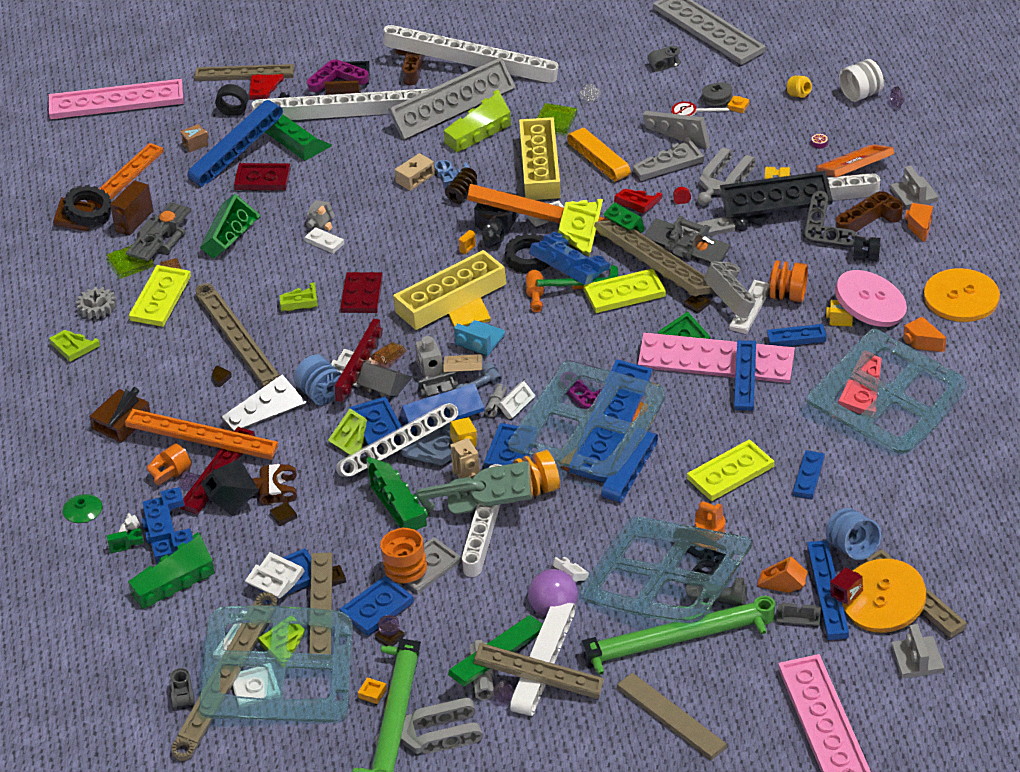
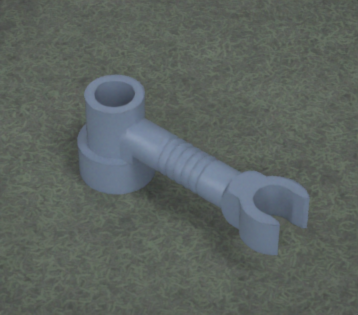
M489 362L482 367L480 372L483 376L468 384H460L456 388L475 383L477 388L490 381L495 385L501 382L502 376L497 372V368L493 363Z

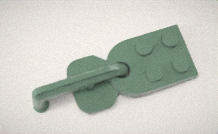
M528 461L486 468L478 472L473 479L470 477L459 478L449 484L421 488L417 490L416 495L421 505L427 510V513L432 512L435 508V504L430 502L429 499L448 496V508L453 514L469 513L478 504L494 506L532 499L530 464Z

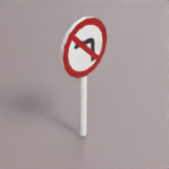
M684 101L672 106L671 111L672 114L693 116L696 112L729 111V108L697 109L695 104Z

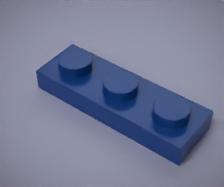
M823 324L767 330L769 345L774 346L826 342L827 339Z
M805 450L793 490V496L813 499L824 463L825 453Z

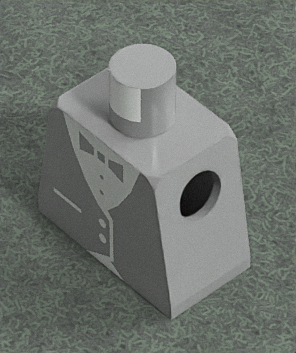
M431 336L423 337L422 341L415 343L417 364L423 377L439 376L443 373L442 357L439 348ZM431 360H432V367H430V366L428 365Z

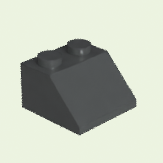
M364 362L357 384L363 386L362 390L371 393L376 390L380 392V396H386V398L390 399V396L397 397L412 379V376L380 365Z

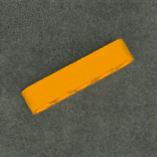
M584 127L567 135L569 145L580 154H583L587 160L603 171L611 180L614 179V182L631 174L628 163Z

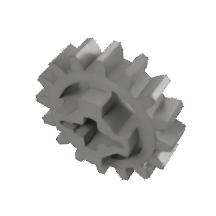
M94 287L93 290L87 289V293L81 292L82 296L77 297L76 306L78 313H82V317L88 315L89 319L92 317L98 319L99 316L106 317V313L111 314V310L116 309L115 305H117L114 292H111L110 289L104 290V287L100 289Z

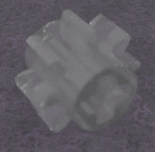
M595 84L584 85L583 90H580L581 100L585 99L586 104L597 102V98L601 96L600 88H596Z

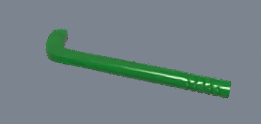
M611 265L609 277L595 278L592 283L618 277V267ZM573 278L536 279V287L584 285Z

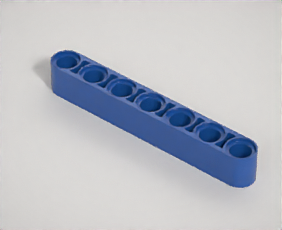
M265 100L189 169L188 179L201 187L211 182L280 119L283 114V108L271 100Z

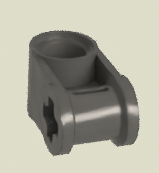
M668 46L667 48L652 51L647 57L648 62L656 72L677 67L680 65L678 56L680 49L677 46Z
M177 668L172 671L170 676L173 710H177L178 707L191 705L194 707L195 699L189 671L185 668Z

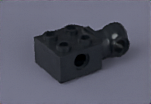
M477 203L474 208L475 226L483 230L482 239L486 248L502 243L504 234L509 232L519 213Z

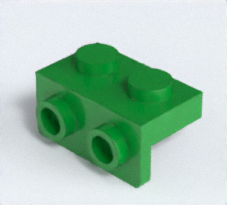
M615 202L603 214L605 218L629 231L632 229L639 233L645 231L643 220L640 216Z

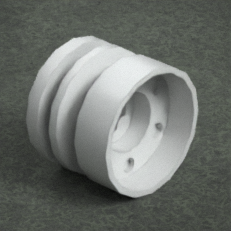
M865 59L855 65L843 68L839 74L840 87L844 95L852 102H857L867 96L879 93L884 86L882 72L876 62L871 59Z

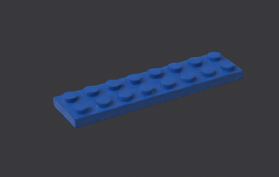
M618 359L615 360L571 462L569 473L606 482L623 446L652 376L653 369Z

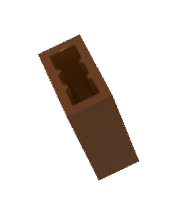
M134 180L110 204L115 231L130 236L153 212L148 184Z
M118 389L89 417L93 430L122 443L136 430L125 425L131 410L136 409L150 412L149 402L137 397L139 402L122 415L111 428H108L107 425L124 393L123 390Z

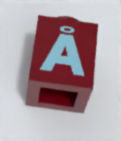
M845 567L830 581L831 597L849 605L863 591L862 575Z

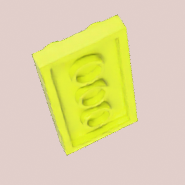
M156 265L128 315L129 320L164 327L191 278V272Z
M653 269L584 285V292L595 313L666 296V291Z
M749 439L688 472L687 479L709 500L714 501L774 467L775 461Z

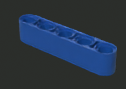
M637 429L603 485V498L619 503L623 502L622 499L626 497L631 488L629 486L633 485L639 475L637 473L641 472L647 462L645 460H648L654 450L653 447H656L658 434Z

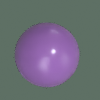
M548 569L534 577L529 586L528 599L533 610L539 615L546 617L550 607L561 606L567 603H575L576 605L578 589L575 581L569 574L558 569Z

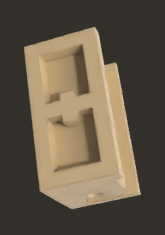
M469 438L450 444L453 473L457 474L459 478L470 477L473 479L480 472L477 450Z

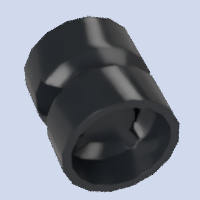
M855 236L853 260H864L867 258L869 261H879L881 238L870 237L867 240L865 237Z

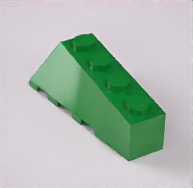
M283 114L280 119L265 131V133L304 161L332 147V144L317 139Z
M234 193L222 203L200 249L211 258H215L261 215Z
M372 457L366 458L369 485L399 527L418 530L427 526V510L424 506H420L416 495L411 494L407 483L401 480L399 472L394 470L389 463Z
M199 532L192 536L194 539L187 544L183 542L177 546L178 550L170 556L166 554L160 558L156 566L147 567L128 581L131 595L142 609L152 606L166 597H171L176 592L189 588L193 584L215 574L213 560Z

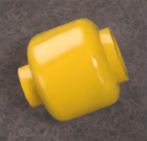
M794 75L789 78L786 86L788 94L792 97H807L812 90L811 81L806 76Z

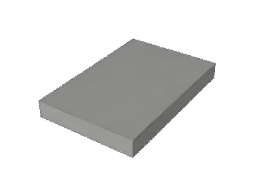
M435 537L424 544L427 560L425 574L418 580L403 583L416 594H419L462 562L460 555Z

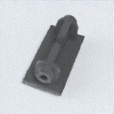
M443 372L439 376L422 378L418 382V390H420L421 396L427 398L438 395L439 387L442 393L456 389L458 386V382L455 380L456 372Z
M783 602L778 604L777 623L819 626L821 607L802 604L800 608L797 607V604Z

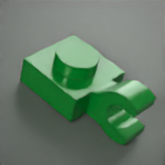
M140 528L132 530L128 535L127 531L106 535L110 554L129 550L132 545L144 543Z

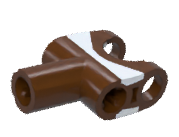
M287 464L265 465L261 467L259 478H252L259 489L254 495H259L260 503L263 505H273L294 501L297 498V490L292 486L283 485L282 483L296 478V468ZM285 471H290V472H292L293 474H291V475H286V474H284V472H285ZM289 492L293 494V495H291V496H285V495H283V494L289 493Z

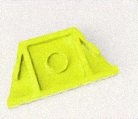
M597 199L596 202H588L587 200L565 202L558 233L562 234L563 238L569 240L568 242L588 257L591 253L596 232L594 224L599 219L603 199Z

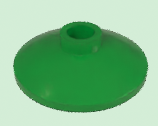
M91 494L74 496L63 506L64 517L73 523L92 521L102 511L101 500Z

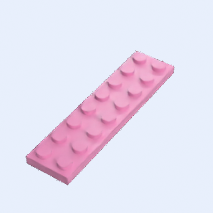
M182 79L49 94L50 119L184 104Z
M643 333L638 365L655 370L735 378L737 342ZM756 344L755 380L790 383L795 348Z
M820 654L778 663L779 672L821 772H871Z

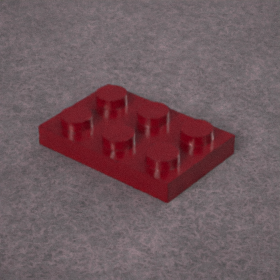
M239 163L234 189L286 190L291 171L290 163Z
M346 272L340 307L341 313H378L383 272Z

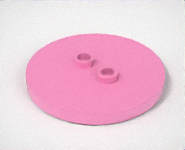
M862 270L847 271L839 277L835 285V294L841 306L849 314L867 324L880 327L893 326L898 324L906 313L907 305L901 292L888 280L874 273Z

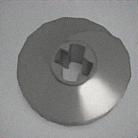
M725 82L708 84L702 89V99L709 105H728L733 96L732 86Z

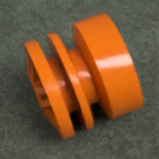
M776 260L769 280L770 298L776 299L779 291V298L783 300L786 292H789L790 301L802 303L807 286L808 264L795 262L793 269L789 270L788 261L784 262L783 269H781V261Z
M398 528L384 535L380 541V549L386 576L398 583H410L422 577L427 570V560L421 534L414 529Z

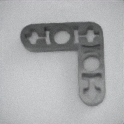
M823 191L815 192L811 199L805 229L807 240L820 244L848 248L854 247V240L847 242L845 238L851 235L852 239H855V236H857L856 232L849 229L824 226L828 208V196ZM822 196L825 201H821V208H817L818 202L816 199ZM814 213H820L822 215V218L818 221H814L812 219V215ZM813 230H816L817 234H815L814 237H811L810 233H812ZM834 232L837 236L834 240H828L826 238L827 234ZM840 233L842 234L841 242H839Z

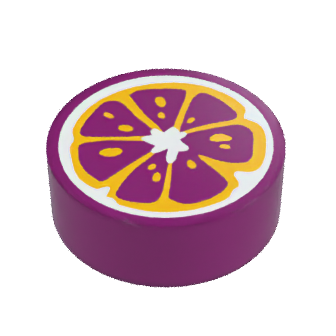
M822 133L812 135L811 145L818 149L827 147L828 136Z

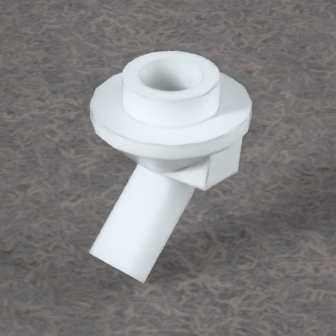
M128 513L119 532L137 529L140 526L135 515L131 516Z

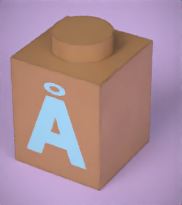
M199 124L180 131L182 144L189 152L208 146V132Z

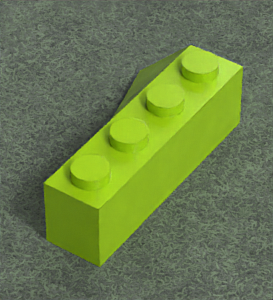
M498 89L495 90L492 97L489 99L485 98L481 101L479 107L469 110L466 117L463 119L460 117L444 130L445 144L455 152H459L510 126V110Z

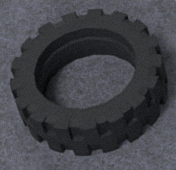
M85 185V187L77 186V188H72L70 192L66 193L64 213H66L67 219L69 218L72 223H77L79 226H98L100 223H105L106 219H109L112 201L109 194L105 193L103 189H98L96 186L90 187V185ZM82 200H91L100 204L102 208L93 212H84L77 209L74 204Z
M525 233L522 236L517 235L514 239H510L505 248L508 266L511 269L513 268L514 271L524 274L531 270L541 272L543 269H547L549 265L538 258L523 259L515 255L521 249L530 248L532 243L543 241L544 236H538L535 233H532V235Z

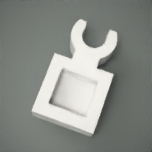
M557 557L554 559L553 566L569 574L575 582L587 580L589 573L578 564L570 563V560L566 557H562V560Z

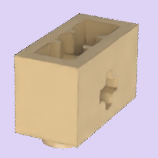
M420 153L395 169L396 183L410 191L435 175L434 161Z

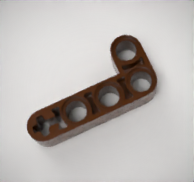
M395 49L398 55L406 56L402 68L404 84H417L425 55Z
M885 191L876 192L838 215L835 228L849 229L857 232L880 217L893 223L902 220L903 203Z

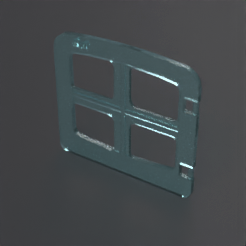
M872 329L807 395V403L890 451L903 454L914 449L941 423L966 390L967 384L964 377L959 373L945 368L937 361L902 342L892 339L882 331ZM887 341L895 345V347L886 344ZM883 350L909 363L891 383H885L861 370L870 359ZM939 369L945 372L946 375L939 373L937 370ZM921 372H927L948 385L933 407H928L904 393V390ZM849 380H855L879 395L860 416L834 401ZM891 404H898L922 418L900 437L894 436L873 424Z
M566 360L560 365L508 442L509 449L531 456L534 453L548 450L555 464L578 471L589 472V474L599 477L612 476L622 468L649 430L665 400V391L661 385L577 361ZM582 378L605 384L588 409H581L559 402L578 379ZM619 389L647 397L634 422H627L604 415V411ZM550 414L579 422V425L561 449L536 442ZM596 427L625 435L612 454L604 461L577 454L591 431ZM533 447L536 448L537 451L528 450V448ZM583 463L591 464L592 467L583 466Z
M632 517L582 584L580 594L585 602L619 612L672 622H698L708 614L712 604L718 599L740 566V562L751 549L752 542L749 537L650 518ZM637 538L675 542L663 561L657 564L622 557ZM690 546L702 547L726 554L713 575L676 567ZM734 554L739 555L736 560L732 559ZM613 570L650 577L637 598H630L600 589ZM667 581L704 587L694 604L689 607L652 602ZM706 597H709V601L707 603H704V599Z
M229 606L214 610L208 621L200 700L201 715L207 718L331 723L344 721L348 714L352 620L348 615L340 611L304 607ZM272 623L271 647L266 652L225 650L223 648L225 628L229 624ZM289 624L313 625L334 629L335 644L333 654L289 652L287 650ZM339 637H347L346 645H339ZM223 666L267 668L269 671L267 696L265 698H253L222 694L219 691L221 668ZM289 668L331 670L333 672L331 695L328 698L285 699L283 697L285 671ZM336 692L343 693V701L335 700Z

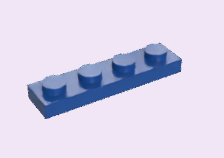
M737 340L734 410L754 411L756 341Z

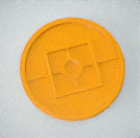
M955 268L941 271L927 281L924 289V300L928 308L936 315L951 321L972 322L981 320L992 314L999 304L1000 292L996 283L987 275L971 269Z
M876 559L866 562L853 570L863 577V591L849 605L842 604L845 614L855 625L871 632H893L908 626L921 614L926 603L925 583L919 572L911 565L895 559Z

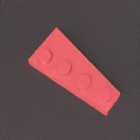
M866 352L862 353L837 406L874 419L881 367L880 357Z

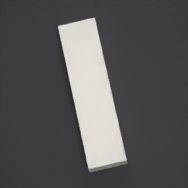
M758 280L753 281L748 292L755 298L756 302L747 318L734 316L729 330L744 334L749 332L770 292L769 283Z

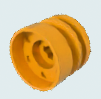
M548 450L534 453L532 460L528 456L513 460V464L529 462L532 496L540 495V487L544 493L560 488L559 473L555 461Z

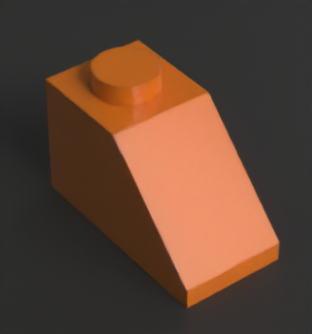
M912 203L910 210H906L905 220L908 221V228L925 242L932 222L933 206Z
M920 317L904 325L903 339L907 344H910L915 349L945 351L946 336L925 318Z
M790 556L762 570L757 586L791 593L795 590H800L805 585L808 571Z

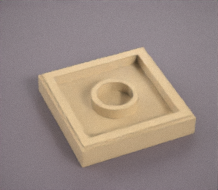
M482 355L445 356L444 372L482 370Z

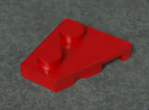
M252 75L249 93L250 100L267 99L271 95L270 93L277 88V84L280 81L283 82L284 75Z
M623 189L614 196V202L640 213H645L662 199V193L657 192L655 196L646 195V191H635L632 189Z

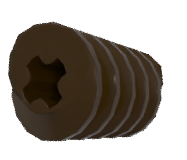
M468 167L460 170L444 191L450 201L461 204L466 199L470 184L477 185L476 171Z

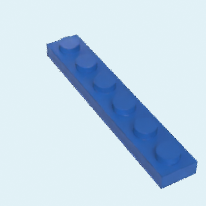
M828 541L807 542L808 555L827 640L849 638V630L843 604L831 597L830 581L836 577Z

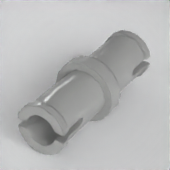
M497 384L493 394L488 398L489 403L484 411L485 415H487L490 410L488 417H495L499 408L497 404L504 398L507 392L506 386L503 388V391L501 390L503 384Z

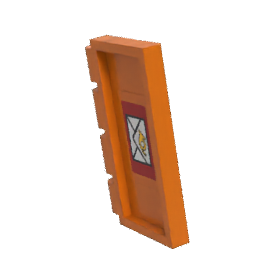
M876 144L868 145L829 162L817 165L816 169L817 172L825 171L827 176L838 177L895 153L893 147Z

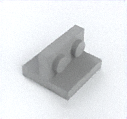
M912 166L905 167L902 182L891 184V191L903 203L905 210L910 209L912 203L926 205L938 202V195L923 176L920 177Z
M918 624L909 625V634H906V640L891 642V648L902 679L944 673L945 668L934 637H922Z

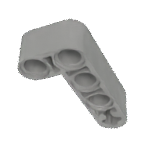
M711 262L704 276L705 282L737 316L747 318L756 300L736 279L740 268L730 262Z

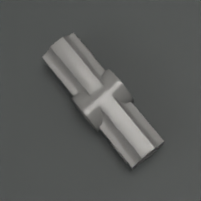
M475 640L474 643L470 644V655L477 651L479 643H487L482 640ZM489 669L473 680L475 697L481 701L489 700L494 696L493 669Z

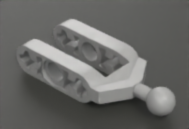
M723 147L705 167L702 176L699 178V184L706 190V192L698 195L697 200L699 204L706 206L711 202L713 194H721L720 185L743 182V179H746L754 169L756 158L745 155L729 174L726 181L723 182L716 178L731 161L733 155L731 149Z
M462 698L420 708L414 711L413 714L406 715L400 742L415 754L422 752L429 754L479 742L483 738L480 725L474 722L429 732L419 737L415 733V730L471 718L476 712L473 701L470 698ZM379 734L375 737V745H376V746H377Z

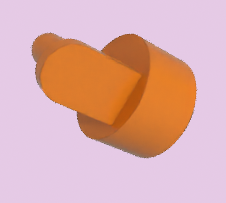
M175 443L157 455L147 466V471L154 477V483L160 485L171 477H178L189 470L192 461L185 448ZM164 466L165 470L160 472L158 469Z
M704 501L699 503V508L695 513L696 535L713 543L720 542L724 538L725 517L723 516V505L716 504L715 506Z

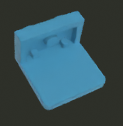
M477 320L472 321L468 327L457 323L454 327L455 345L488 356L505 336V331Z

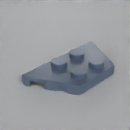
M450 422L402 448L401 455L441 466L452 460L450 444H453V441L450 438Z

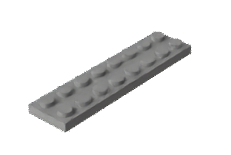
M658 0L653 3V9L740 65L766 52L765 45L693 0Z
M499 57L389 108L388 111L401 138L404 140L481 104V101L485 98L489 99L492 97L493 92L497 89L502 94L515 88V85L502 57Z

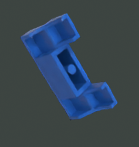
M557 232L544 235L543 241L532 243L529 250L530 255L584 285L592 283L599 274L609 270L611 265L602 256L595 255L588 258L579 251L568 247L569 240L563 238V235Z
M180 487L161 491L162 497L142 501L146 518H142L144 530L149 529V532H145L147 543H152L156 564L164 555L170 556L177 551V546L181 543L187 544L193 539L190 528L174 532L169 511L185 506Z

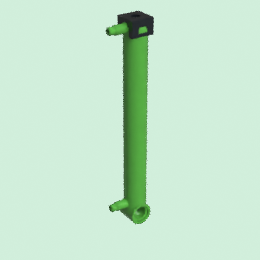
M760 596L753 603L599 641H597L596 637L581 640L582 655L588 669L595 668L598 675H602L604 673L603 661L752 624L756 625L760 634H765V624L771 623L775 618V601L769 596Z
M400 638L398 647L381 646V652L396 655L397 657L372 769L353 768L352 772H394L419 658L420 641Z

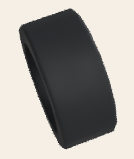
M226 84L218 90L215 105L224 115L239 116L246 110L249 100L248 94L238 85ZM234 96L240 100L241 104H228L222 97Z

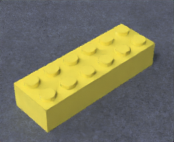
M554 117L519 120L525 198L532 200L561 198Z
M482 250L394 294L395 312L415 330L422 328L506 285L505 267L486 251Z

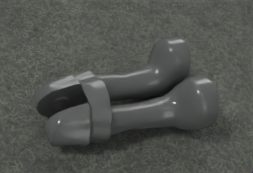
M737 577L733 585L727 588L716 587L706 582H691L686 585V593L690 600L698 603L704 602L708 604L709 600H716L741 606L746 604L747 584H744V578Z

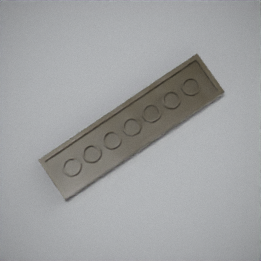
M611 220L595 222L594 227L601 236L609 238L613 244L621 246L625 252L636 256L637 260L645 262L651 269L659 271L664 278L671 279L675 282L676 286L686 289L690 295L698 296L715 293L705 282L704 274L635 229L629 231Z

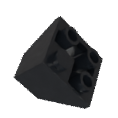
M239 459L213 470L201 483L209 499L232 516L236 515L259 490Z

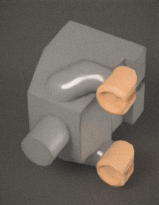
M315 200L309 207L307 212L309 220L307 226L309 228L315 226L316 228H324L328 231L333 228L331 222H328L335 217L329 202Z

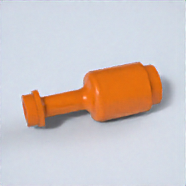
M531 270L525 277L526 293L529 297H532V302L530 303L531 310L533 312H540L543 307L540 297L544 294V287H536V279L543 280L544 278L540 271Z

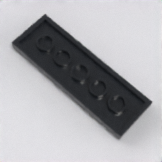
M825 171L720 185L726 219L810 208L812 196L817 191H823L827 194L828 205L833 203ZM822 196L816 199L818 206H820L821 201H825Z

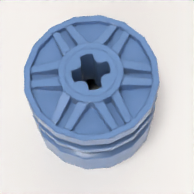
M318 354L311 355L298 365L294 374V383L315 404L325 405L335 400V384L342 373L332 366L325 357Z
M852 508L838 510L827 523L826 538L830 545L855 560H864L870 557L877 550L882 535L879 525Z

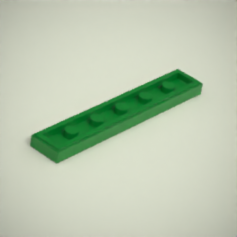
M528 615L487 643V645L515 652L537 637L543 624L531 615ZM476 652L449 669L448 675L463 687L491 669L474 664Z

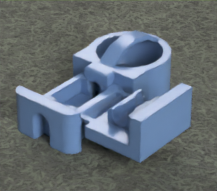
M448 160L437 161L434 165L435 173L439 178L442 177L444 188L460 172L459 169L453 171L452 164ZM465 162V163H464V167H468V168H469V166H468L467 163Z

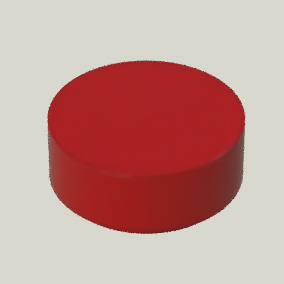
M678 187L673 192V199L676 204H686L691 200V193L686 187Z

